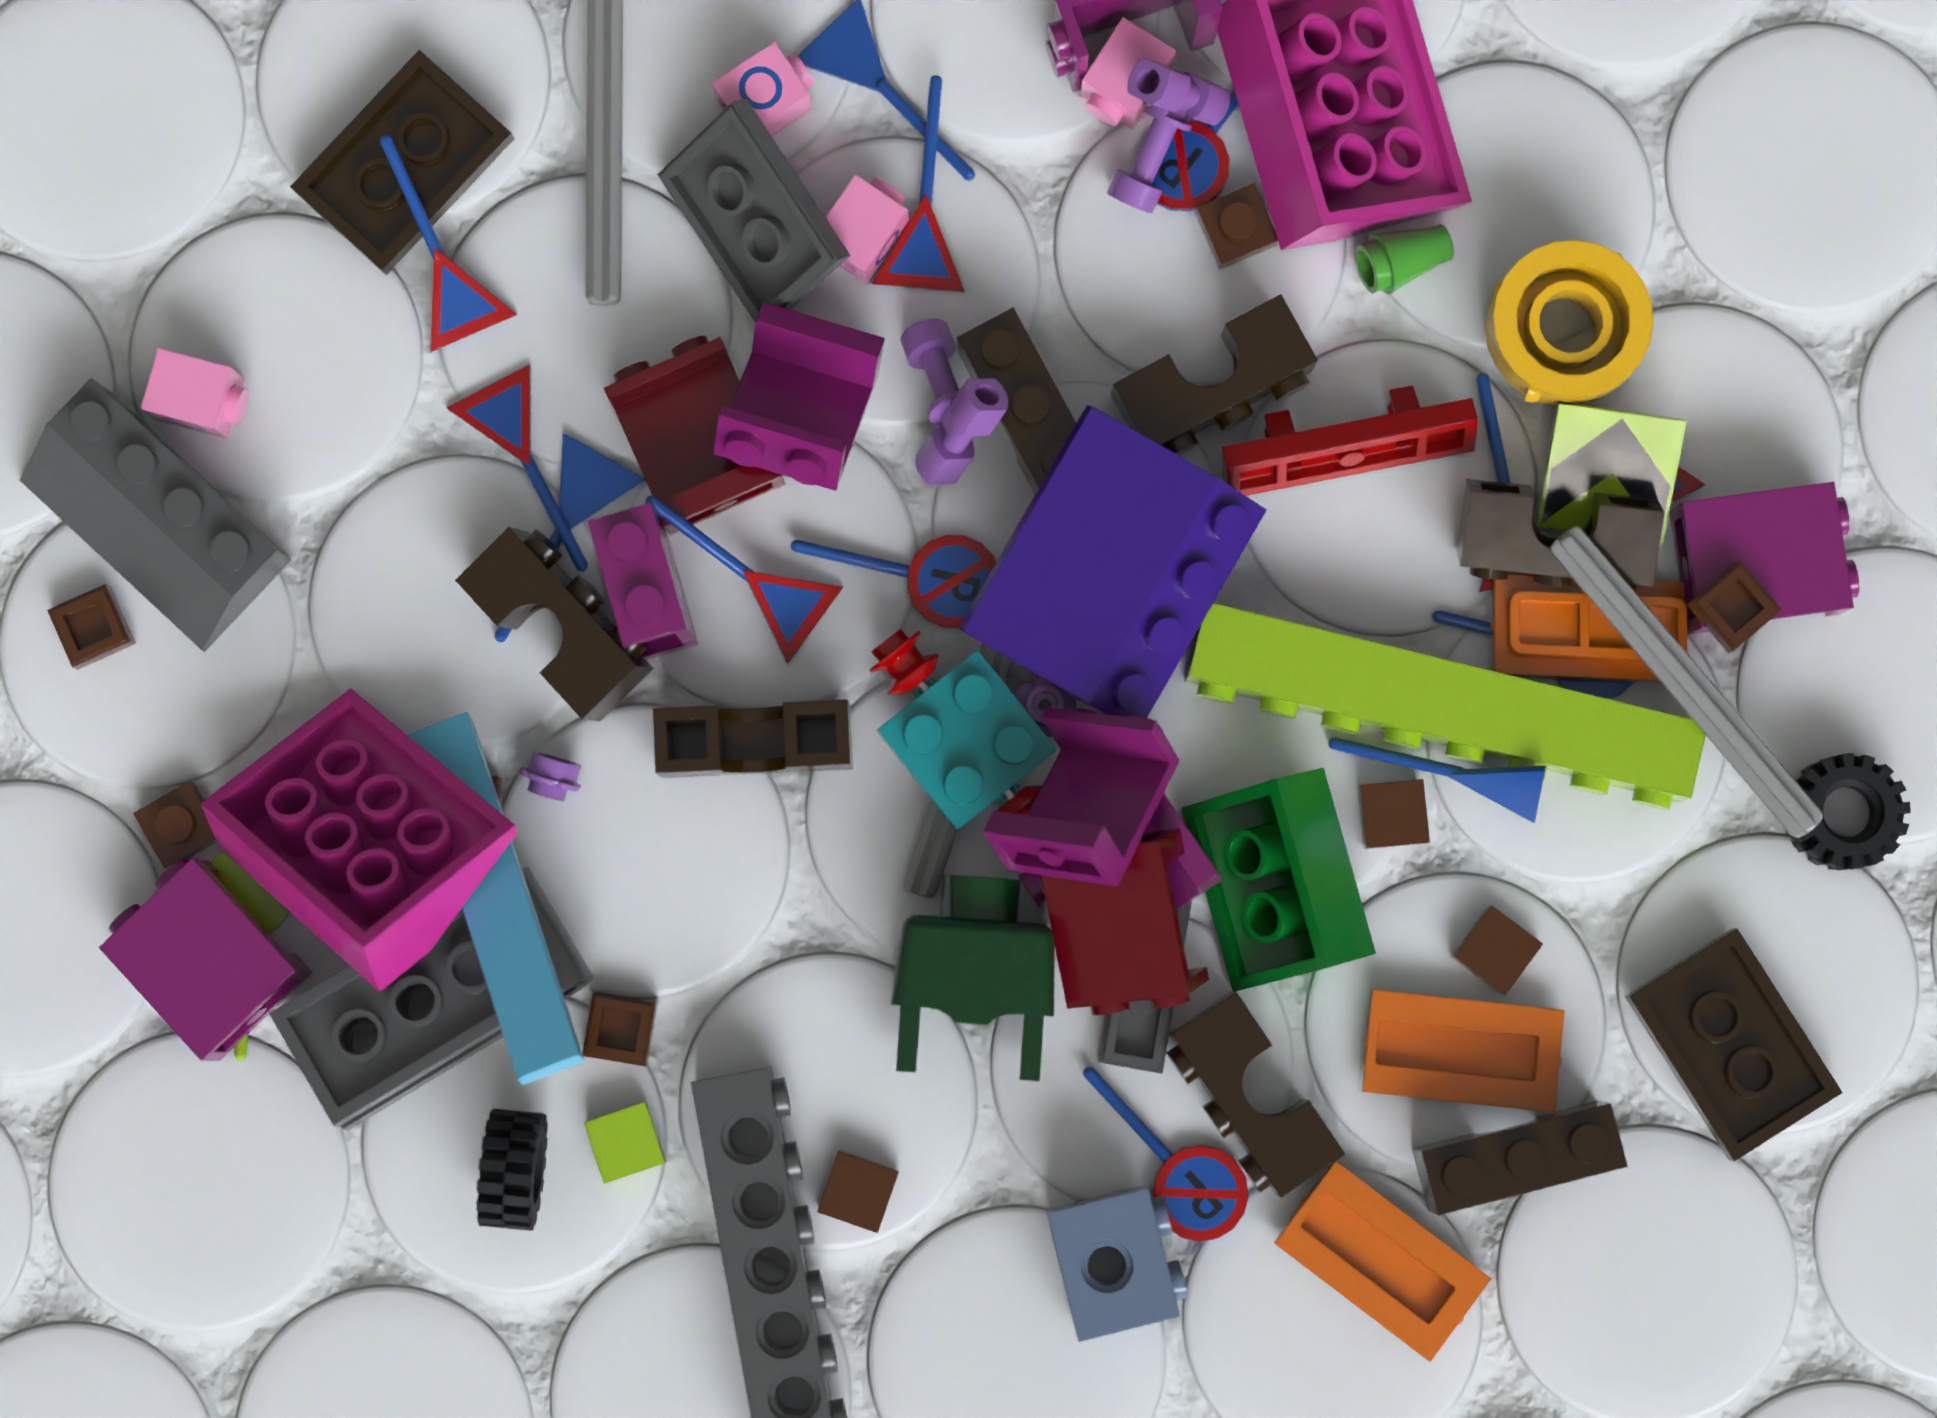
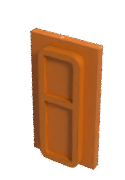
M1508 575L1507 579L1493 580V620L1491 622V629L1493 630L1492 671L1527 678L1661 683L1573 579L1572 585L1567 587L1543 585L1533 580L1534 576ZM1654 581V587L1637 585L1636 593L1687 652V607L1684 603V582Z
M1371 989L1369 1016L1367 1018L1364 1038V1069L1361 1092L1555 1113L1559 1066L1562 1064L1560 1053L1564 1010Z
M1337 1161L1332 1163L1320 1181L1302 1199L1301 1204L1291 1216L1288 1224L1274 1241L1275 1245L1429 1362H1431L1457 1325L1464 1321L1465 1314L1491 1280L1489 1276Z

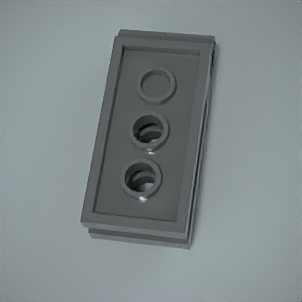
M524 867L522 871L564 999H567L587 986L594 979V976L529 867ZM463 908L431 951L381 992L349 965L269 1013L331 1123L336 1127L341 1126L346 1131L503 1037ZM432 990L434 994L432 1011L423 1019L411 1020L408 1014V1005L412 997L420 991ZM374 1023L378 1032L375 1045L368 1052L356 1055L352 1045L354 1034L361 1026Z

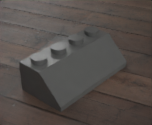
M90 378L46 424L20 479L33 494L204 652L292 560L110 390L93 378Z

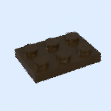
M418 50L290 186L303 201L385 275L399 263L423 236L380 144L381 136L389 135L392 137L432 226L514 140L512 133L421 50Z
M1738 928L1730 929L1624 996L1729 1161L1735 1162L1843 1093Z

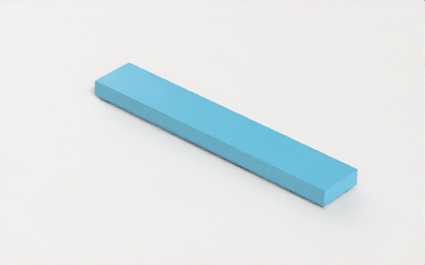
M468 712L408 734L411 739L504 815L474 722ZM511 841L462 908L516 1077L522 1085L582 1063L585 1060L513 841Z

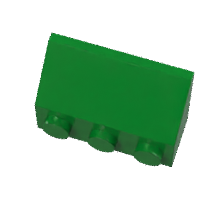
M1324 768L1275 778L1182 807L1188 829L1223 878L1222 881L1205 891L1232 991L1248 989L1376 954Z

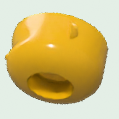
M1579 240L1553 242L1534 249L1518 260L1503 280L1495 285L1493 289L1494 295L1488 306L1485 323L1488 350L1495 366L1505 380L1522 395L1526 396L1524 401L1530 403L1539 402L1557 406L1558 402L1585 405L1602 399L1618 388L1642 362L1651 342L1654 324L1651 299L1643 280L1633 266L1624 260L1619 252L1616 253L1596 243ZM1556 299H1566L1579 304L1590 315L1595 326V337L1591 347L1580 352L1566 353L1551 346L1545 340L1540 329V313L1543 306Z

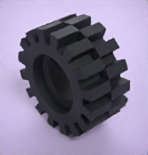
M1845 753L1821 759L1819 762L1804 768L1801 771L1803 775L1795 780L1821 809L1822 813L1824 803L1829 794L1837 788L1847 787L1858 791L1865 798L1869 806V820L1866 827L1856 836L1843 837L1834 833L1828 827L1823 815V819L1811 832L1796 838L1797 841L1792 843L1797 851L1808 853L1810 855L1808 860L1816 865L1824 864L1829 866L1828 869L1838 871L1860 869L1875 865L1883 861V857L1886 854L1894 853L1900 846L1896 842L1898 837L1907 834L1909 824L1903 823L1904 814L1911 813L1910 802L1903 803L1900 793L1907 791L1902 780L1893 781L1890 775L1894 771L1888 765H1877L1874 763L1876 758L1868 755L1854 756V753Z
M493 1109L490 1111L489 1119H487L485 1126L486 1136H483L481 1146L483 1152L482 1158L479 1160L478 1169L480 1170V1177L477 1181V1193L479 1195L476 1202V1211H478L477 1222L479 1226L529 1231L534 1229L537 1221V1211H539L541 1204L540 1195L543 1192V1174L546 1168L545 1152L548 1138H546L548 1130L546 1114Z

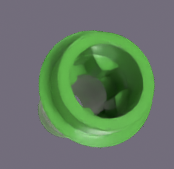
M1442 224L1423 229L1370 234L1365 243L1359 244L1355 248V262L1358 274L1363 285L1370 293L1383 291L1386 294H1391L1439 264L1452 260L1454 257V246L1451 236Z

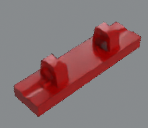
M1411 385L1389 390L1390 405L1387 406L1389 413L1387 415L1295 432L1289 410L1268 413L1264 416L1266 422L1264 439L1222 447V480L1240 493L1248 496L1475 451L1478 416L1472 398L1420 408L1414 386Z

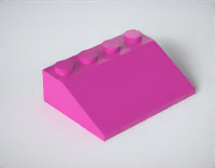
M1227 0L1222 4L1223 10L1217 32L1281 250L1337 241L1463 207L1472 202L1413 0Z
M351 688L200 803L219 849L379 992L431 951L517 834L516 826Z

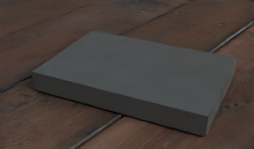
M747 99L733 101L657 174L755 323L763 302L791 310L851 256Z

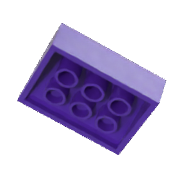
M1087 405L958 629L1100 714L1123 717L1131 715L1148 717L1267 509L1214 475L1097 408Z

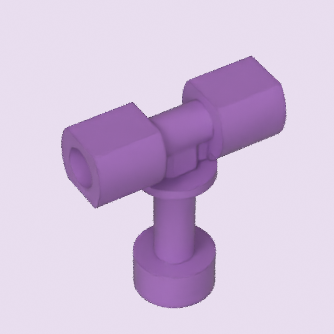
M1143 57L1136 63L1130 73L1127 90L1129 94L1151 104V106H1145L1144 112L1154 117L1130 173L1117 169L1107 194L1125 204L1152 214L1163 192V189L1153 184V181L1177 128L1190 132L1192 125L1188 123L1190 118L1213 126L1217 125L1228 111L1231 93L1229 90L1204 78L1187 72L1181 73L1165 64Z
M927 319L907 328L900 338L908 364L912 368L925 370L935 397V401L927 410V415L930 422L936 425L937 428L932 430L916 454L915 463L919 475L928 485L956 484L974 458L975 449L972 438L989 436L1008 409V397L1002 385L995 378L967 379L959 390L948 362L956 351V345L948 324L941 319Z

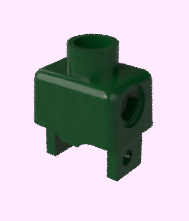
M943 875L940 916L912 915L902 924L891 1005L901 1006L896 1071H917L921 1007H927L946 1013L955 1023L988 1025L995 1018L1004 1015L1024 1014L1019 1079L1040 1081L1044 1016H1054V934L1044 924L1018 922L1019 880Z

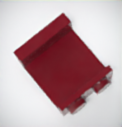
M705 335L691 338L671 350L673 358L650 367L648 361L629 365L613 375L615 383L604 387L608 400L616 412L652 496L658 498L692 525L785 485L781 474L754 466H742L731 459L714 455L719 413L722 405L731 406L740 383L721 337L709 342ZM660 517L670 535L679 532L678 529Z
M1180 828L1144 833L1118 886L1041 875L1051 929L1054 934V945L1067 1009L1090 1006L1092 1015H1108L1128 1009L1130 1007L1129 1002L1150 1000L1151 1007L1155 1009L1175 1007L1189 1002V994L1209 980L1207 967L1188 969L1168 864L1185 854Z

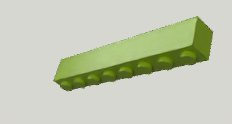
M1216 603L1212 604L1197 630L1185 679L1187 683L1198 685L1196 695L1213 701L1233 704L1237 694L1260 700L1259 711L1279 717L1296 719L1298 710L1323 715L1320 725L1336 731L1358 734L1360 725L1384 730L1383 741L1402 747L1420 749L1422 740L1446 745L1445 756L1468 763L1483 764L1484 755L1509 761L1508 767L1546 765L1544 779L1548 770L1571 776L1570 787L1591 793L1607 795L1609 785L1634 791L1632 802L1664 810H1670L1672 801L1681 802L1692 798L1706 736L1692 719Z

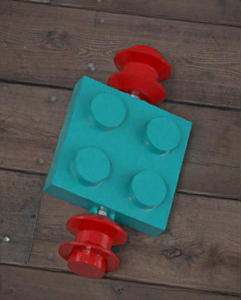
M900 628L871 651L878 660V663L869 671L885 670L893 679L887 691L888 695H905L914 687L916 688L912 693L915 699L875 731L954 830H959L996 799L999 803H1002L1004 800L1006 801L996 811L1028 815L1042 786H1026L1015 793L1020 788L1017 782L1056 752L1057 749L978 649L937 682L933 677L928 681L925 678L935 671L939 655L938 653L923 656L915 646L921 634L919 630L908 638Z

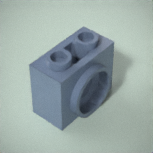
M1141 1185L1046 1209L1079 1342L1180 1317L1177 1300L1188 1298V1293L1179 1260L1167 1262L1161 1237L1172 1234L1163 1196L1151 1199L1148 1187ZM1107 1246L1118 1249L1124 1257V1267L1117 1278L1111 1281H1099L1089 1274L1088 1260L1096 1249Z

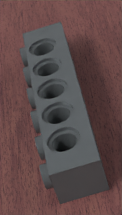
M770 1066L692 1081L691 1087L751 1418H848L844 1399L832 1400L827 1374L837 1373L838 1364L832 1334L820 1335L816 1310L826 1308V1298L820 1269L808 1271L804 1245L814 1244L815 1239L808 1205L797 1207L792 1181L802 1180L803 1172L797 1142L785 1143L780 1117L791 1116V1106L785 1077L773 1079ZM752 1118L764 1126L767 1133V1142L760 1153L755 1155L743 1154L734 1146L732 1130L740 1119ZM757 1182L766 1183L776 1191L779 1205L774 1215L768 1218H756L747 1212L743 1203V1195L750 1184ZM766 1247H776L784 1251L790 1260L789 1275L779 1282H769L761 1278L755 1269V1257L758 1251ZM777 1312L793 1314L798 1318L802 1326L801 1339L790 1346H781L774 1343L769 1338L766 1330L768 1318ZM789 1377L805 1379L811 1385L814 1392L812 1404L802 1410H792L784 1406L778 1396V1386L784 1379Z

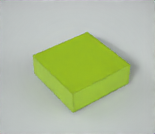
M647 1101L584 1122L604 1184L667 1162Z

